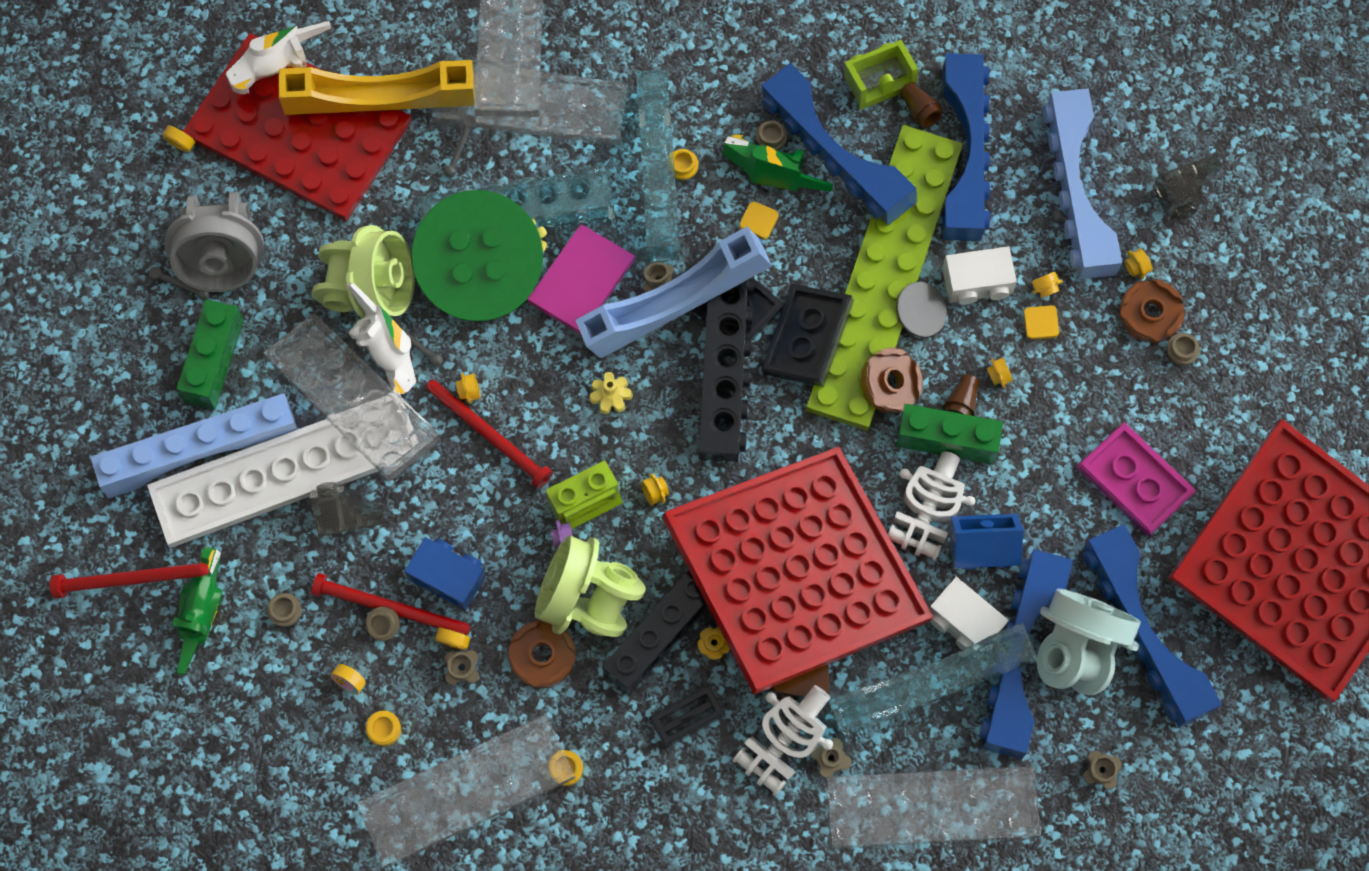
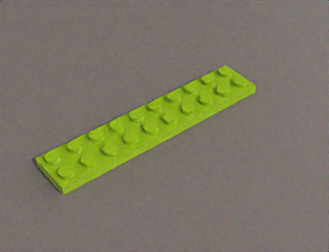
M906 125L902 126L889 166H895L916 187L917 203L890 225H887L881 218L877 220L871 216L845 294L852 295L854 303L824 387L813 386L806 407L807 412L865 431L869 430L876 408L870 404L864 395L861 385V371L866 359L874 352L890 347L896 348L903 327L896 311L897 299L903 288L918 282L963 143Z

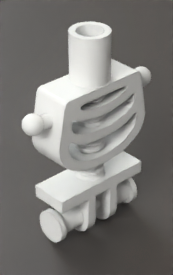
M942 451L934 471L924 466H920L914 475L908 469L900 471L901 478L910 481L904 493V501L917 514L916 519L898 511L895 515L893 523L908 529L906 533L892 525L888 533L891 541L902 545L901 549L906 550L907 545L917 548L915 555L919 556L921 553L936 561L942 545L939 544L937 546L927 542L926 539L928 537L944 544L948 532L931 526L930 522L951 521V516L957 515L961 503L967 506L975 504L974 497L963 496L965 484L952 479L960 461L957 455ZM912 492L915 494V496H916L918 499H920L921 501H923L922 504H920L919 502L916 501V499L914 498ZM936 507H937V508H941V509H951V510H948V511H936ZM913 531L922 535L920 541L911 538Z
M816 685L811 688L800 704L791 696H787L779 702L773 692L767 693L766 701L771 703L773 708L764 716L762 725L767 738L773 744H771V747L766 748L752 736L744 744L758 756L754 759L743 747L732 760L746 769L745 774L747 776H750L753 772L760 777L757 784L759 786L764 784L773 792L774 796L786 784L784 780L781 781L772 774L776 769L788 780L796 773L780 759L783 752L793 757L803 758L814 752L818 744L822 745L826 750H830L833 747L832 740L823 738L827 726L816 718L829 701L830 696ZM782 710L786 717L790 720V722L787 723L782 715ZM773 718H774V721H775L776 725L779 727V729H780L781 732H782V733H779V736L776 734V732H775V730H774V728H773V724H772ZM801 730L814 735L813 738L801 735ZM792 741H795L799 744L808 745L806 749H796L791 747L790 744ZM763 759L770 764L766 771L759 767Z

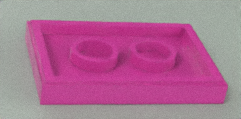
M580 224L528 298V303L581 335L575 320L606 303L635 261V256Z
M1125 422L1077 466V469L1148 537L1196 492L1180 474Z

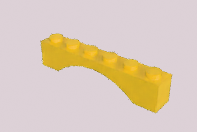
M472 60L439 61L415 71L384 76L343 75L312 67L279 69V99L285 115L476 106L475 76Z

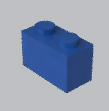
M1018 514L951 516L950 554L954 568L973 570L977 567L1008 568L1010 566L1022 565L1024 530Z
M425 537L404 571L407 579L466 611L486 578L484 568L481 567L482 563L469 554H465L462 557L452 552L453 547L439 538L432 541Z

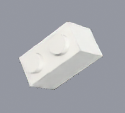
M1010 247L946 255L942 266L949 303L959 302L961 305H967L976 302L978 299L989 297L991 300H1001L1013 294L1017 283Z
M958 577L954 578L929 608L934 616L930 623L940 632L945 633L947 631L956 638V644L962 651L968 655L973 653L978 658L1002 632L1009 621Z

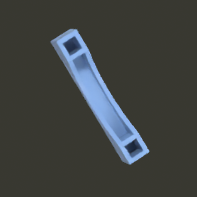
M1089 88L1051 92L1047 105L1043 106L1044 122L1050 124L1051 133L1048 136L1050 152H1055L1057 161L1054 162V176L1056 181H1060L1062 191L1059 192L1061 210H1066V215L1069 219L1065 220L1064 229L1067 239H1071L1073 250H1070L1072 269H1077L1078 280L1115 276L1122 265L1117 233L1107 226L1093 210L1085 195L1080 179V147L1094 119Z
M747 226L719 241L700 262L670 282L636 297L604 304L575 321L586 347L602 359L772 267L760 239Z
M283 393L91 456L99 487L109 499L139 489L162 474L192 461L222 452L249 448L298 429L290 404Z

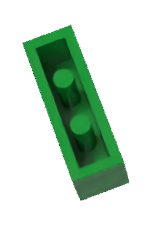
M208 299L205 300L176 388L183 402L216 409L244 322L238 306Z
M905 404L901 414L896 447L941 455L942 451H947L957 455L960 459L993 465L999 453L1003 421Z

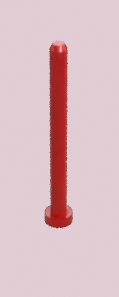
M436 380L428 381L426 384L427 391L533 478L532 485L537 489H541L547 484L553 475V471L547 466L539 467Z
M204 563L68 579L63 574L51 577L50 592L57 599L65 598L68 592L203 577L209 573V567Z
M318 573L313 582L312 596L320 598L322 594H327L372 609L382 606L389 607L399 617L435 628L452 630L466 636L469 635L471 629L468 623L327 581V575Z

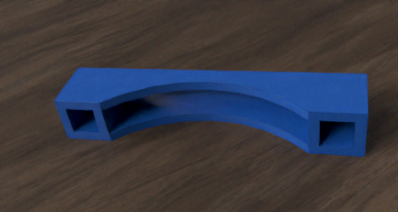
M946 53L942 66V96L951 105L959 118L966 137L967 146L965 172L956 187L946 197L942 209V240L981 241L984 230H989L990 211L984 210V201H988L990 195V182L984 181V171H989L990 154L989 152H984V143L989 141V124L984 123V114H988L989 95H984V85L987 86L989 81V67L984 66V54Z
M791 63L761 85L764 98L762 103L772 115L777 113L783 119V125L792 135L797 134L803 140L807 151L813 156L818 155L824 161L827 171L834 177L839 176L845 182L844 185L847 191L854 198L860 197L866 203L868 212L875 219L881 218L887 225H890L917 203L916 187L895 166L880 165L863 160L846 151L829 136L815 113L811 83Z
M1125 524L1088 540L1083 548V558L1089 570L1096 572L1100 580L1099 589L1103 597L1107 601L1111 600L1115 608L1141 621L1134 639L1139 644L1138 651H1133L1139 661L1143 660L1148 670L1147 679L1155 691L1159 690L1165 702L1163 703V709L1169 720L1175 721L1178 728L1217 710L1222 703L1207 675L1173 655L1158 639L1146 619L1137 588V568L1140 552Z
M1034 549L1029 559L1023 558L1018 574V577L1023 578L1021 590L1015 589L1010 609L1016 610L1013 622L1008 621L1003 634V641L1008 642L1005 654L999 653L995 667V673H999L1000 677L998 685H992L990 688L987 705L992 706L990 717L983 718L979 737L984 738L982 749L1021 760L1027 754L1035 720L1027 705L1022 687L1021 664L1023 650L1032 626L1041 616V608H1049L1056 589L1066 590L1073 563L1072 559Z

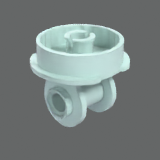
M1056 589L1049 608L1042 607L1040 610L1041 615L1056 623L1053 633L1048 635L1042 642L1037 655L1038 673L1043 682L1050 687L1065 689L1071 686L1078 693L1096 695L1102 692L1113 678L1115 671L1114 655L1118 645L1132 651H1138L1139 644L1134 639L1141 621L1102 601L1069 590Z

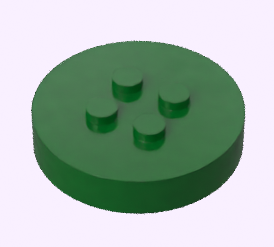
M463 191L437 203L421 221L412 247L413 270L424 294L435 306L445 313L467 321L495 320L518 309L534 291L543 265L542 241L531 217L513 200L491 191Z

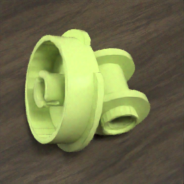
M374 225L363 226L354 233L352 242L338 240L333 243L324 244L319 248L318 257L322 262L328 264L326 281L313 286L312 297L325 308L336 312H350L354 309L361 319L364 318V309L347 288L348 283H354L376 306L380 305L389 316H399L407 310L414 293L415 273L410 248L399 233L384 231Z
M570 535L566 536L550 562L537 597L535 618L552 624L553 633L562 634L568 628L571 620L574 619L579 621L586 630L593 634L619 637L623 635L627 627L626 620L620 614L623 609L622 606L626 604L627 600L641 599L646 591L644 583L638 578L635 571L628 566L618 562L609 563L597 560L599 541L596 538L590 537L585 542ZM590 582L597 585L591 598L579 597L580 593H586Z

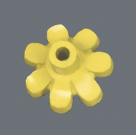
M606 372L604 374V381H593L591 388L594 392L590 394L589 399L592 404L601 403L600 412L609 414L611 407H614L617 412L624 411L625 404L623 400H631L633 393L630 389L626 388L628 386L626 378L620 377L615 379L612 372Z

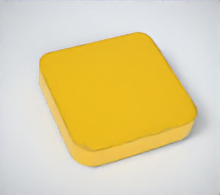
M754 201L750 202L740 221L739 228L741 230L748 226L758 238L767 240L778 220L779 214L776 210Z
M1055 306L1027 307L1025 309L1024 322L1028 339H1050L1058 336L1059 325Z

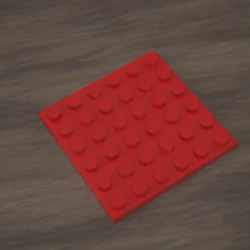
M1280 419L1270 430L1168 579L1327 701L1335 702L1369 652V485L1286 421Z
M840 447L665 511L662 518L754 695L929 623L934 617Z

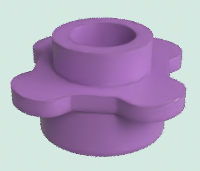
M559 519L556 520L557 529L551 530L555 550L558 549L566 536H573L570 523L560 525Z

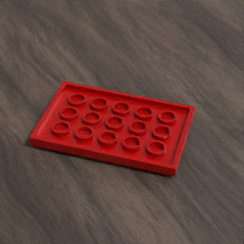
M249 33L183 132L193 138L196 144L347 222L412 122L411 115L402 110L285 115L279 99V73L257 80L248 88L249 93L247 94L235 93L228 83L226 72L244 55L252 39L259 38ZM307 62V66H306V67H312V68H316V69L322 70V69H320V68H318V67H316V66H314V65H312V64H310V63Z

